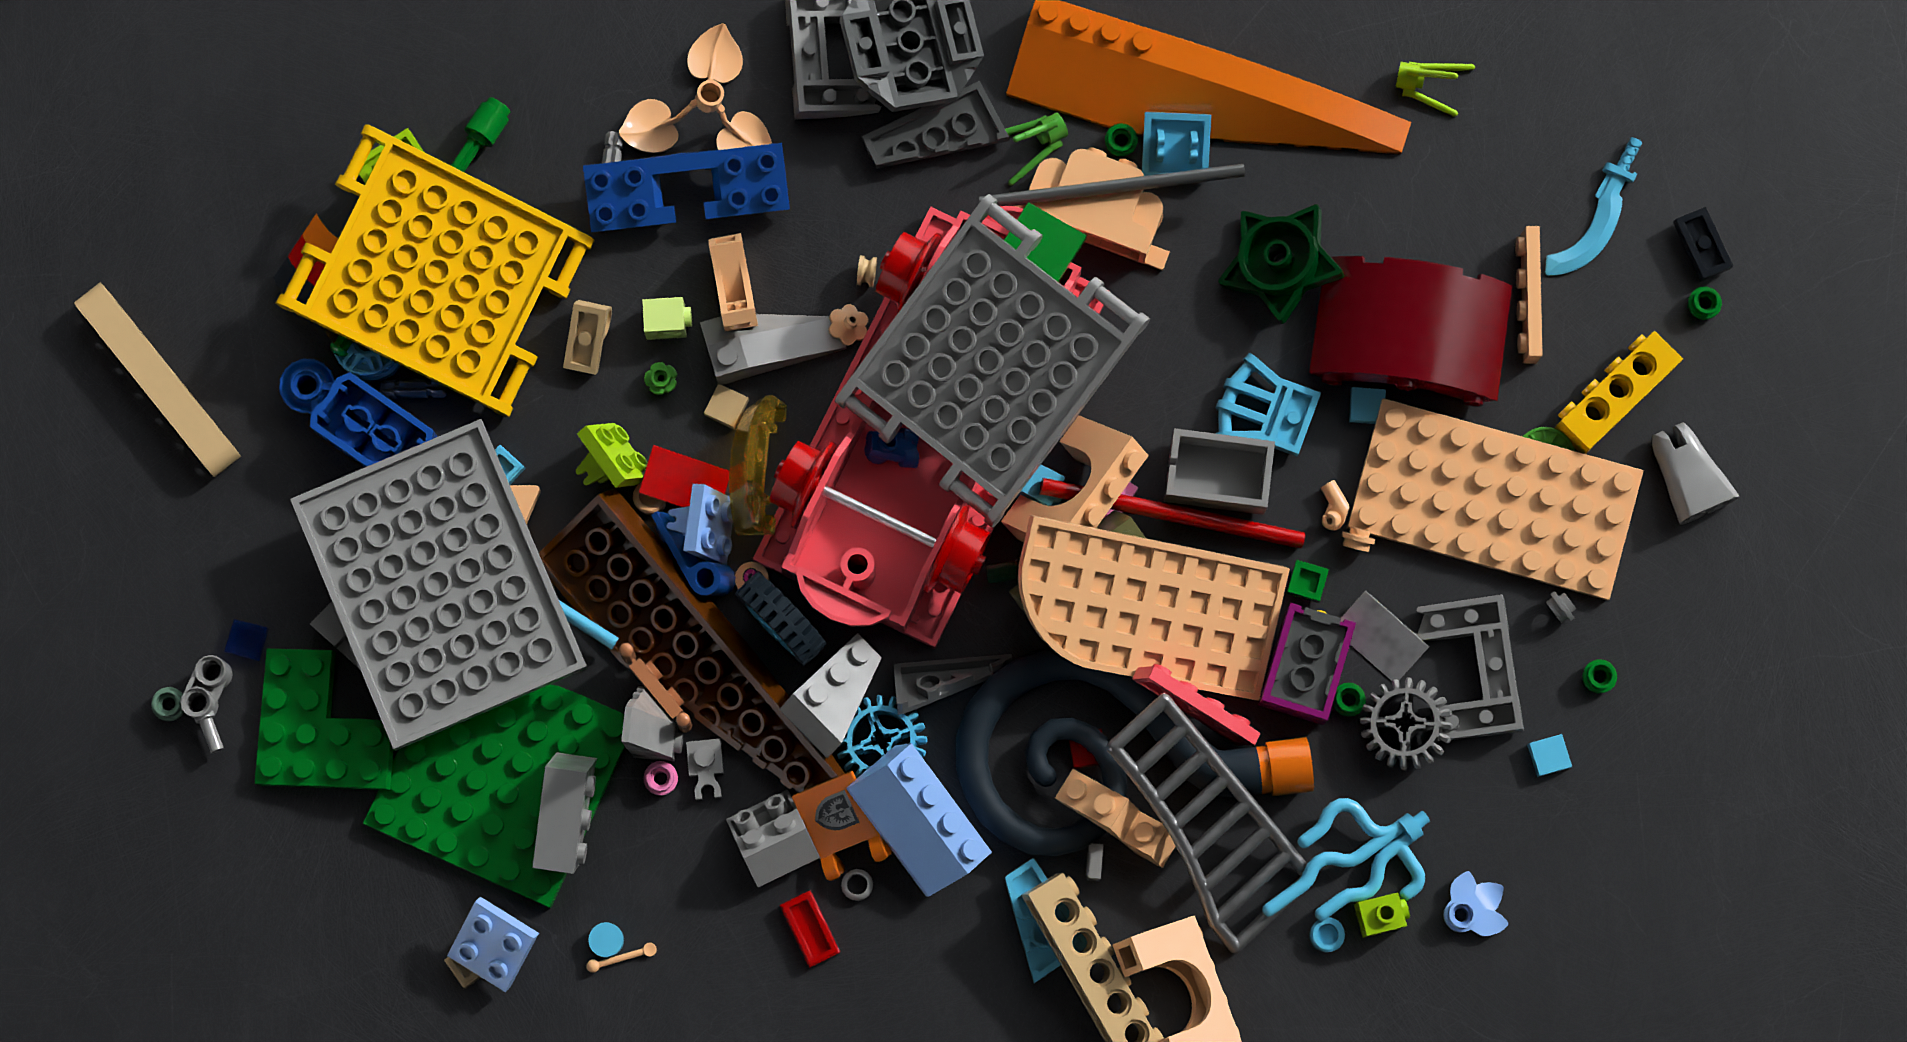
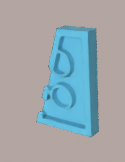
M1032 858L1008 874L1004 880L1032 979L1036 983L1061 964L1021 896L1023 893L1047 880L1035 859ZM1059 903L1055 909L1056 918L1061 922H1065L1069 917V910L1064 903ZM1077 933L1073 938L1072 944L1077 952H1081L1086 948L1087 941L1083 934Z

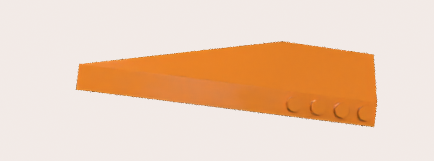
M1035 0L1006 92V96L1107 128H1111L1116 124H1127L1135 130L1137 136H1143L1145 112L1211 114L1210 139H1222L1224 142L1264 145L1292 144L1294 147L1308 148V146H1320L1334 150L1348 148L1358 149V151L1401 154L1411 122L1289 74L1061 0Z

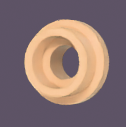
M1352 526L1350 532L1343 531L1341 536L1344 537L1343 546L1369 552L1371 544H1375L1376 539L1369 537L1371 531Z

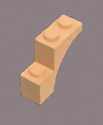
M1072 769L1055 797L1063 805L1076 811L1116 837L1134 853L1161 868L1164 867L1176 847L1163 823L1142 813L1128 798L1075 769Z

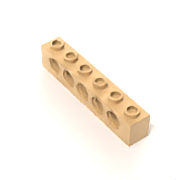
M1064 873L1055 874L1021 895L1104 1041L1128 1042L1125 1038V1030L1130 1024H1134L1139 1032L1135 1042H1156L1164 1039L1159 1029L1156 1027L1152 1028L1146 1016L1149 1015V1012L1144 1002L1139 997L1135 998L1128 987L1132 985L1129 976L1124 978L1121 967L1117 968L1111 956L1114 955V950L1104 936L1100 938L1094 927L1097 921L1093 913L1087 906L1083 908L1078 900L1077 895L1080 892L1070 876L1065 877ZM1059 903H1064L1069 908V917L1065 922L1059 921L1055 915V909ZM1077 933L1083 934L1087 941L1086 948L1081 953L1077 952L1072 944L1073 938ZM1095 963L1100 964L1104 970L1103 979L1098 983L1094 982L1090 977V969ZM1113 993L1117 994L1121 999V1007L1116 1013L1111 1012L1107 1005L1108 998Z

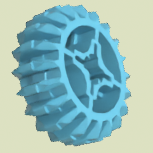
M877 695V706H871L870 699L866 697L863 699L866 709L861 711L860 707H858L856 716L853 718L846 733V738L843 739L839 746L846 747V750L837 754L839 760L850 758V761L844 765V770L848 772L856 767L855 776L857 779L871 767L863 763L857 757L858 755L874 753L880 756V758L885 755L879 745L873 746L871 744L872 740L876 741L875 726H877L879 733H882L884 738H891V743L887 742L886 752L897 743L902 742V739L910 737V743L913 744L922 757H925L926 751L918 748L917 744H926L927 737L916 735V733L922 732L925 729L924 723L912 724L919 717L917 711L912 712L908 716L905 714L898 715V711L895 708L896 697L892 696L890 698L889 706L883 705L882 695ZM877 715L894 717L905 727L902 729H886L880 723ZM868 718L871 728L869 737L861 741L860 744L853 746V737L856 729Z

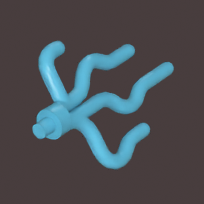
M1338 798L1330 802L1323 809L1318 822L1298 838V845L1301 848H1307L1319 840L1330 829L1335 816L1340 812L1350 813L1360 828L1373 838L1350 854L1323 852L1314 856L1307 863L1299 880L1263 906V914L1268 917L1273 916L1306 892L1314 884L1322 867L1327 865L1342 868L1354 867L1363 863L1376 852L1378 853L1373 860L1371 875L1366 885L1357 888H1347L1336 894L1316 909V919L1320 921L1326 920L1350 902L1365 901L1373 897L1381 888L1387 862L1395 855L1399 856L1412 877L1411 882L1402 888L1399 894L1401 899L1409 901L1423 889L1425 873L1408 846L1424 835L1421 828L1430 822L1429 817L1424 811H1420L1414 817L1406 813L1391 825L1379 826L1370 819L1364 808L1354 800Z

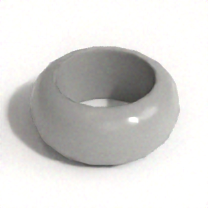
M862 869L850 870L842 879L841 887L843 893L851 900H864L873 890L872 877ZM860 875L866 879L867 888L862 894L856 895L848 890L847 883L852 876Z

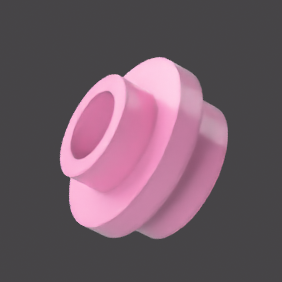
M654 762L645 770L644 784L655 795H667L675 789L678 783L677 771L668 762ZM658 773H665L667 775L665 784L658 785L655 783V776Z

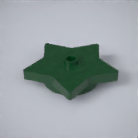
M1314 204L1287 217H1267L1242 211L1239 253L1219 278L1218 283L1224 289L1259 295L1279 323L1284 324L1306 291L1344 278L1345 275L1342 269L1321 247L1322 211L1319 205Z

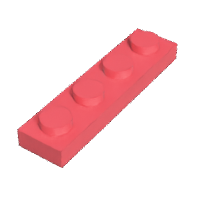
M1153 664L1152 666L1137 668L1132 679L1158 696L1163 693L1168 694L1183 712L1237 746L1256 744L1260 732L1250 727L1251 722L1248 719L1237 714L1231 715L1224 710L1225 706L1221 702L1198 694L1196 686L1171 677L1172 672L1164 666Z

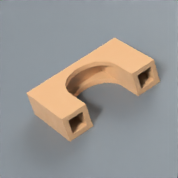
M1078 415L1059 442L1076 461L1091 466L1090 477L1086 485L1069 501L1054 506L1043 505L1020 495L1001 522L1022 542L1025 540L1030 515L1097 528L1149 455L1132 436Z
M1195 915L1129 937L1112 945L1124 978L1151 968L1160 967L1177 974L1188 988L1191 996L1192 1012L1187 1026L1178 1034L1156 1042H1242L1239 1029L1233 1020L1227 997L1220 985L1215 965L1210 958L1203 939L1202 930L1198 926Z

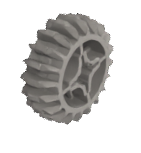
M1407 677L1405 680V688H1401L1398 679H1393L1392 685L1394 690L1390 692L1385 684H1381L1379 687L1385 694L1383 697L1379 698L1375 693L1369 695L1372 701L1376 703L1375 707L1363 705V710L1370 713L1371 718H1360L1362 725L1371 727V729L1361 732V736L1363 738H1374V740L1366 745L1367 749L1371 751L1380 747L1375 758L1381 761L1387 754L1390 755L1387 765L1391 768L1394 767L1397 759H1401L1400 767L1402 770H1407L1408 760H1413L1414 767L1420 769L1421 762L1419 758L1422 756L1425 757L1429 764H1432L1434 759L1429 752L1434 749L1438 754L1442 755L1444 750L1437 743L1439 740L1445 743H1450L1451 741L1449 736L1442 734V730H1452L1454 727L1450 722H1443L1444 718L1452 716V711L1450 709L1440 711L1439 709L1447 703L1446 698L1440 697L1434 701L1433 698L1438 692L1437 688L1433 686L1427 693H1424L1426 682L1420 680L1416 689H1414L1413 680L1410 677ZM1403 697V702H1401V707L1397 714L1380 717L1389 703ZM1413 697L1423 700L1431 707L1434 720H1427L1415 715ZM1408 708V713L1411 716L1410 719L1416 721L1417 724L1410 726L1405 735L1402 732L1404 729L1401 726L1398 727L1395 723L1405 720ZM1379 727L1398 732L1400 751L1386 745L1381 737ZM1428 730L1433 731L1430 739L1423 746L1410 751L1413 737L1417 733L1428 732Z

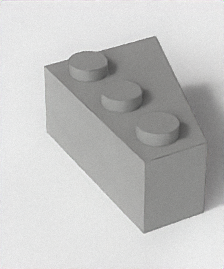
M556 752L545 766L532 868L574 874L579 864L585 863L587 844L583 843L585 830H589L592 810L588 809L590 797H593L595 791L596 776H594L597 758Z

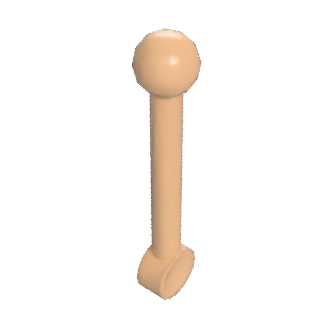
M646 943L643 948L600 961L591 959L587 962L586 968L589 972L596 973L601 967L642 955L652 957L656 954L657 948L653 943Z

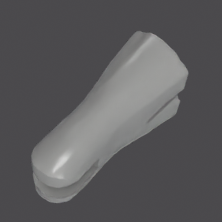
M1684 422L1673 426V433L1679 445L1677 449L1674 448L1664 431L1652 435L1653 452L1663 474L1671 503L1680 525L1704 516L1706 512L1709 514L1719 510L1740 497L1727 477L1708 455L1697 436Z

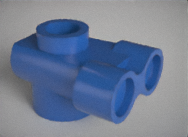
M901 428L894 439L888 444L879 438L880 433L877 431H869L867 433L864 452L869 461L874 464H883L890 460L899 462L900 467L917 468L919 463V452L917 450L919 436L908 428Z

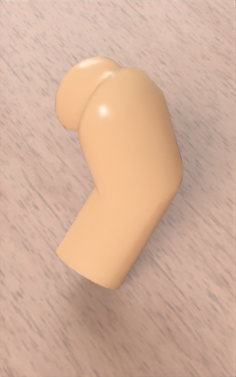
M1333 480L1320 489L1329 503L1322 517V524L1326 529L1335 531L1344 525L1349 511V503L1336 481Z

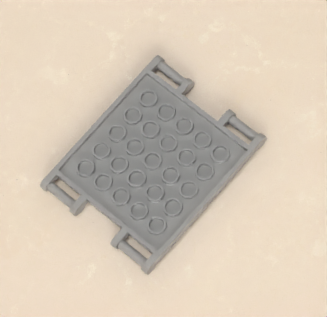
M987 194L835 398V403L842 408L847 407L880 433L879 438L887 444L894 439L902 424L908 427L953 463L940 481L939 486L947 492L951 490L985 517L984 522L993 528L1001 520L1005 511L1137 336L1146 328L1150 318L1142 312L1138 314L1103 287L1104 282L1097 277H1094L1088 283L1079 297L1075 296L1027 258L1030 252L1038 246L1043 235L1035 229H1028L997 205L998 201L993 196ZM986 216L992 217L1022 241L1017 249L982 223ZM1094 298L1129 324L1124 333L1088 306ZM857 390L863 391L893 415L891 419L886 422L855 397ZM964 472L997 498L998 501L995 505L991 506L959 480L960 475Z

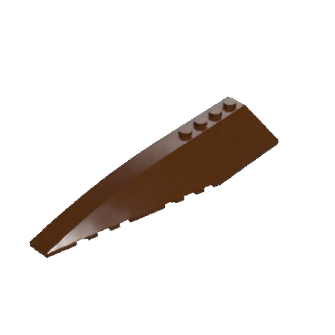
M616 488L598 494L539 552L551 582L573 608L619 638L612 650L608 648L619 662L630 668L631 664H626L619 652L622 644L629 643L634 649L636 660L641 658L645 664L651 661L663 675L659 682L666 690L671 687L674 688L685 702L682 705L695 714V719L738 751L743 750L753 758L752 761L762 769L767 768L781 779L780 782L790 790L794 788L796 791L802 792L845 774L832 754L826 758L779 710L789 699L788 694L710 598L694 592L675 557Z

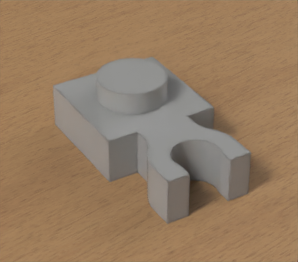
M721 739L686 742L689 776L698 777V783L695 787V800H703L702 789L705 786H712L714 788L715 799L722 798L721 787L715 779V775L724 774Z

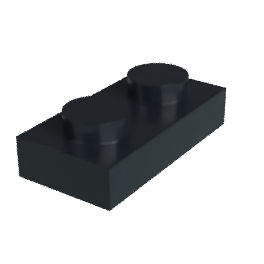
M1706 207L1676 218L1673 221L1700 282L1728 271L1733 267V263Z

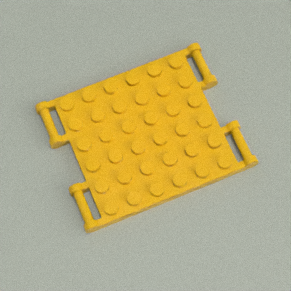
M365 124L360 133L363 137L344 175L340 174L335 183L336 186L344 191L359 196V199L331 254L312 244L305 243L301 251L303 257L285 293L279 295L276 304L488 407L499 415L509 418L513 411L511 405L529 368L534 367L538 359L536 355L515 345L542 288L559 298L567 299L570 292L568 287L586 250L591 249L595 240L591 236L371 125ZM374 143H379L384 148L366 184L363 185L356 180ZM567 238L575 244L557 281L548 276ZM318 261L325 264V267L305 305L297 301V298L315 262ZM509 356L518 360L500 399H497L490 395Z

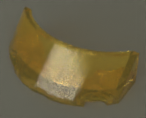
M774 395L764 396L749 405L743 413L735 433L730 458L729 494L736 535H775L776 519L773 515H766L765 506L770 504V497L764 493L769 436L770 433H777L778 426L774 422H785L787 405Z

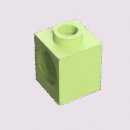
M683 297L642 299L644 333L647 340L687 337L686 327H692L691 307H685Z

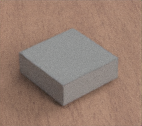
M1091 843L1088 847L1087 881L1099 882L1101 879L1103 844Z

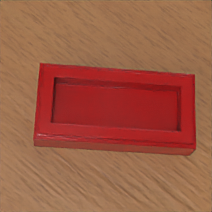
M811 890L780 905L809 968L841 953Z

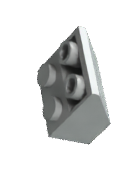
M788 790L773 795L767 800L748 809L741 810L736 815L726 819L757 887L820 858Z

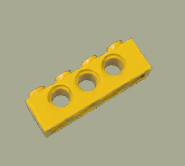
M1656 331L1652 332L1647 338L1641 334L1628 347L1632 352L1628 357L1622 360L1618 356L1604 370L1608 376L1599 383L1594 379L1581 392L1585 398L1577 406L1571 401L1558 414L1562 420L1555 429L1564 433L1571 441L1573 447L1580 453L1586 454L1683 360ZM1633 362L1642 363L1647 369V375L1637 374L1633 369ZM1616 384L1620 386L1624 392V397H1614L1610 393L1609 385ZM1586 407L1596 408L1600 413V420L1590 419L1586 414Z

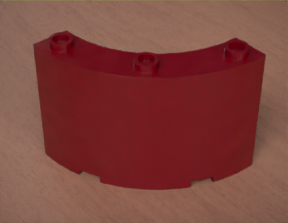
M1364 256L1331 257L1342 269L1345 276L1342 279L1321 286L1309 373L1321 377L1322 382L1329 385H1342V381H1365L1396 384V388L1406 391H1414L1416 388L1426 389L1462 399L1463 404L1473 407H1481L1484 402L1498 401L1512 285L1484 274H1479L1477 278L1463 276L1462 268L1427 261L1384 257L1383 263L1365 262Z

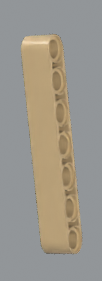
M101 282L74 302L75 306L213 477H216L241 457L239 452Z

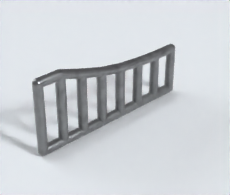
M1163 693L1107 743L1106 748L1130 777L1167 829L1186 865L1209 927L1230 952L1237 954L1291 903L1271 917L1265 916L1263 912L1260 913L1237 936L1232 933L1224 922L1288 862L1300 875L1297 880L1301 878L1307 862L1168 694ZM1164 711L1176 726L1138 761L1134 762L1123 747ZM1185 736L1197 751L1155 789L1144 773ZM1206 762L1216 773L1217 777L1174 816L1164 800ZM1227 787L1238 802L1190 845L1182 828ZM1248 812L1259 827L1208 875L1204 876L1197 858ZM1269 838L1280 852L1217 910L1210 891L1265 839Z

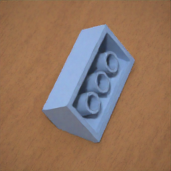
M912 743L895 745L846 788L926 897L935 894L964 877L992 853Z

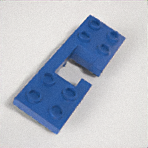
M782 143L583 165L591 232L676 223L674 205L664 206L660 174L711 168L715 201L704 202L706 219L789 210L790 205Z

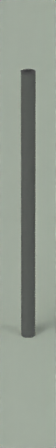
M1235 164L991 196L998 201L997 205L1015 206L1027 204L1028 202L1039 203L1245 177L1244 164ZM985 196L978 197L979 203Z

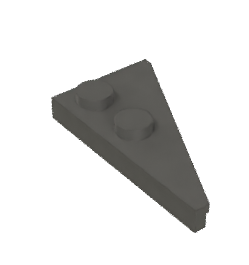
M1012 654L894 664L898 715L905 714L986 681L991 675L1013 661Z

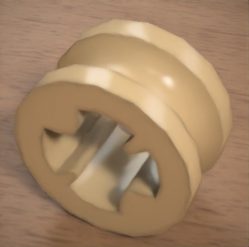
M860 255L857 285L866 282L869 284V287L874 286L877 257L867 260L865 256Z

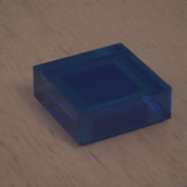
M234 619L224 652L260 661L269 629L264 626Z

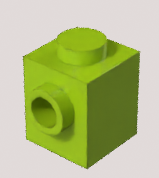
M1398 892L1354 904L1362 938L1404 928L1407 926L1406 920L1410 919L1407 902L1405 899H1400Z

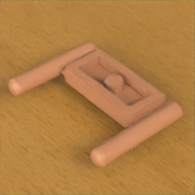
M629 643L622 644L619 652L623 661L626 664H631L629 666L630 670L643 686L647 688L670 718L677 722L679 730L684 733L689 732L692 729V723L689 715L684 713L680 707L685 703L673 687L668 690L663 687L659 682L663 675L651 661L645 664L641 658L636 660V654L632 645Z

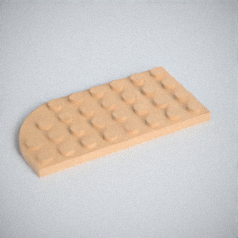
M1030 515L1019 562L1018 584L1024 610L1037 634L1056 653L1076 665L1133 677L1138 667L1158 664L1169 669L1172 672L1171 677L1178 681L1191 683L1199 690L1259 701L1290 569L1275 564Z

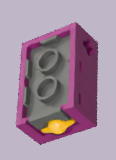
M1290 603L1285 611L1258 705L1324 725L1329 718L1356 623L1346 619L1341 622V618L1329 615L1325 611H1316L1307 607L1302 610V606Z

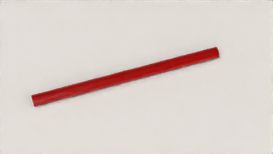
M1042 478L1039 494L1070 500L1084 486ZM1120 494L1110 508L1300 549L1303 547L1305 532Z

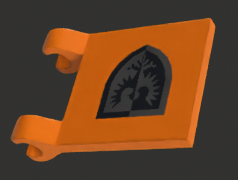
M853 771L792 796L820 856L824 875L829 881L839 878L845 872L842 861L835 854L838 851L868 840L871 855L876 862L885 860L892 853L890 847L846 789L856 780Z

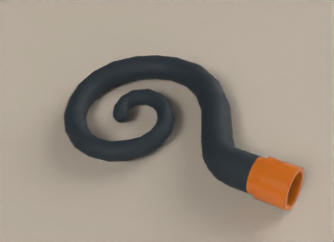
M1042 648L1016 658L991 675L966 705L956 735V771L964 796L979 822L1000 841L1033 855L1059 856L1079 851L1105 835L1107 831L1085 817L1069 826L1040 828L1022 819L1002 801L993 784L988 765L989 741L997 721L1013 701L1031 689L1052 681L1081 680L1105 689L1133 711L1136 716L1152 703L1158 695L1134 681L1131 676L1081 667L1060 656L1051 648ZM1162 711L1145 728L1157 743L1176 725ZM1075 718L1050 719L1031 733L1025 757L1028 772L1038 785L1051 787L1057 779L1055 770L1048 764L1046 757L1048 748L1057 740H1070L1081 744L1095 757L1101 768L1103 785L1126 797L1128 789L1126 773L1107 751L1106 746L1110 740L1096 727ZM1184 736L1165 755L1178 769L1197 750ZM1307 737L1265 742V746L1225 751L1217 750L1210 744L1251 795L1271 793L1272 796L1314 791L1313 765ZM1205 762L1186 780L1200 790H1203L1217 775ZM1227 787L1217 795L1234 797Z

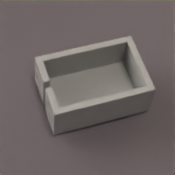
M1174 428L1171 436L1169 468L1166 476L1163 502L1264 515L1268 507L1275 441Z

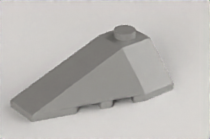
M756 314L758 326L726 332L721 316L700 322L717 383L720 385L846 349V345L842 344L839 338H834L830 335L829 327L832 323L829 316Z

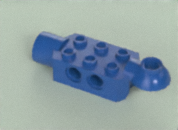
M300 359L292 362L284 370L280 378L279 391L283 401L293 410L300 413H311L310 428L363 467L370 466L438 437L433 429L351 372L334 380L331 370L324 363L315 359ZM307 380L316 381L314 392L308 395L300 392L302 383Z

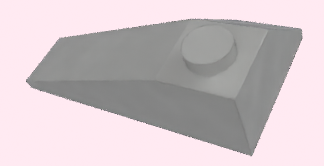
M638 686L637 692L633 693V699H630L625 706L621 742L634 758L675 761V753L682 752L683 733H678V727L647 688Z

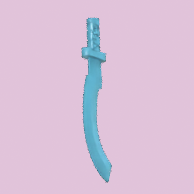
M1634 137L1629 139L1617 165L1609 162L1605 164L1603 172L1606 173V176L1595 194V197L1598 198V204L1589 229L1572 247L1559 253L1547 255L1546 275H1562L1575 271L1591 262L1604 249L1615 230L1621 213L1623 198L1619 193L1625 182L1633 183L1637 176L1636 172L1630 173L1628 170L1642 145L1639 139Z

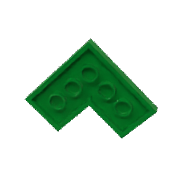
M267 648L255 773L256 785L372 790L391 789L394 749L382 721L331 718L336 652L332 650Z

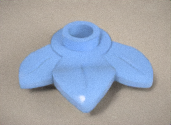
M1469 871L1462 873L1454 879L1450 887L1451 901L1446 905L1443 913L1446 925L1455 932L1472 930L1480 936H1491L1501 932L1508 926V922L1495 910L1502 899L1504 887L1501 884L1491 882L1476 885L1475 879ZM1457 909H1462L1466 913V919L1463 922L1455 918V911Z

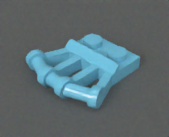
M1248 353L1243 358L1244 363L1231 378H1226L1223 386L1226 389L1223 398L1218 400L1215 407L1218 410V432L1215 434L1275 441V449L1297 457L1321 392L1280 378L1256 356ZM1253 372H1257L1276 390L1275 393H1271L1244 382ZM1238 394L1270 404L1267 414L1265 415L1235 404ZM1231 415L1262 425L1260 431H1232Z

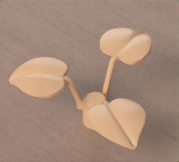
M724 23L704 32L689 51L687 64L690 73L698 79L707 78L706 81L699 85L695 99L691 100L690 104L673 118H671V111L665 103L655 99L643 100L629 111L619 130L621 139L632 148L646 153H662L672 148L678 141L679 134L673 124L678 123L691 110L698 107L699 110L705 113L717 111L722 124L726 127L717 135L716 145L718 150L772 144L764 123L752 113L741 111L734 115L731 123L727 120L724 112L725 107L721 104L724 90L720 83H729L739 75L743 65V58L739 46Z

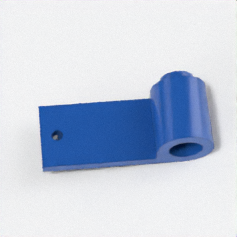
M657 511L651 515L656 523L655 529L663 543H667L694 592L700 595L723 597L733 590L736 577L730 566L714 562L699 563L696 556L683 551L685 541L683 533L667 528L668 523L676 521L675 518L668 513Z

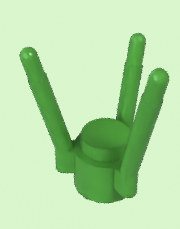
M1058 113L1048 117L1045 115L1034 121L1005 128L1008 135L1022 132L1013 137L1014 142H1019L1036 135L1042 145L1048 143V146L1008 181V184L1010 186L1014 185L1051 152L1063 146L1061 139L1068 136V130L1064 120Z

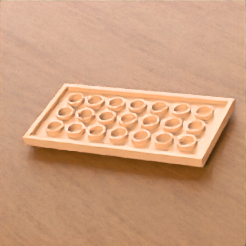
M1383 398L1347 528L1350 529L1352 526L1371 531L1370 535L1608 601L1610 600L1644 470Z

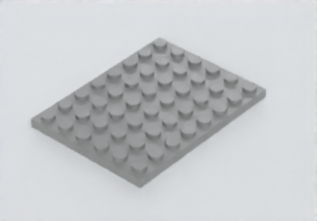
M482 419L290 499L395 751L587 669V665Z

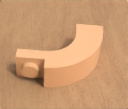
M741 233L708 239L725 332L758 326Z

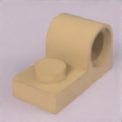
M582 300L574 303L563 368L594 375L598 373L603 340L607 336L611 322L612 307Z

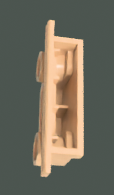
M1090 147L1088 150L1077 149L1072 152L1067 165L1057 158H1049L1042 161L1036 170L1029 190L1144 176V174L1137 168L1138 166L1134 162L1126 159L1116 161L1106 157L1107 154L1105 152ZM1136 190L1031 203L1087 235L1084 242L1163 271L1170 251L1151 245L1163 219V204L1155 194ZM1027 204L1015 205V207L1024 209Z

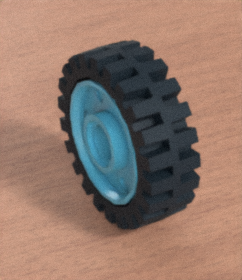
M759 572L754 574L735 593L738 600L766 632L801 665L805 666L827 645L818 631L794 607L791 601Z

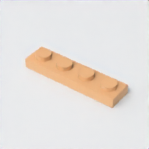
M1526 226L1521 235L1517 236L1515 243L1516 256H1521V269H1517L1516 287L1517 289H1522V301L1517 303V320L1522 321V333L1518 334L1517 349L1518 353H1523V363L1536 364L1542 357L1540 226Z

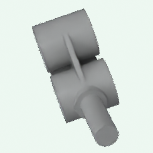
M214 655L204 656L199 659L180 701L184 713L194 718L196 724L200 723L211 754L224 749L213 718L218 710L220 695L223 689L231 682L233 675L229 664ZM213 665H220L221 673L219 677L209 681L206 675L207 670ZM199 696H205L207 700L206 707L200 712H194L192 707L193 701Z

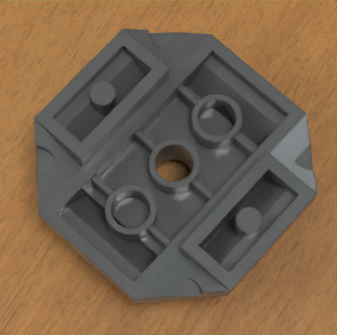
M852 0L840 18L855 82L892 112L955 102L984 57L970 0ZM901 41L912 43L915 49L909 50L905 48Z

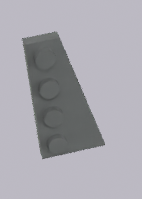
M980 81L965 87L955 102L925 106L861 136L862 142L876 169L1009 141V136Z

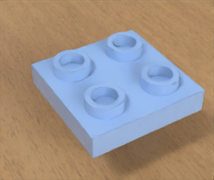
M693 484L690 506L669 510L668 514L675 517L676 521L668 523L667 528L683 533V536H685L683 551L708 562L727 565L728 555L732 549V523L737 514L736 499L705 484Z
M479 897L473 904L447 956L506 992L511 987L539 933L482 897Z

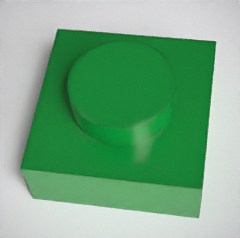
M1296 560L1286 594L1319 603L1329 569Z

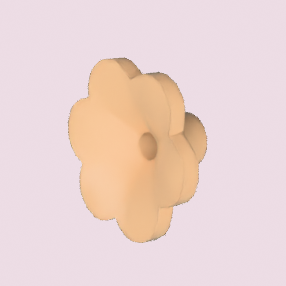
M846 304L842 309H835L831 312L829 319L832 324L829 327V333L832 337L839 338L841 343L847 346L852 345L856 340L861 341L864 339L867 333L865 326L868 323V317L865 313L857 311L856 307L851 304Z

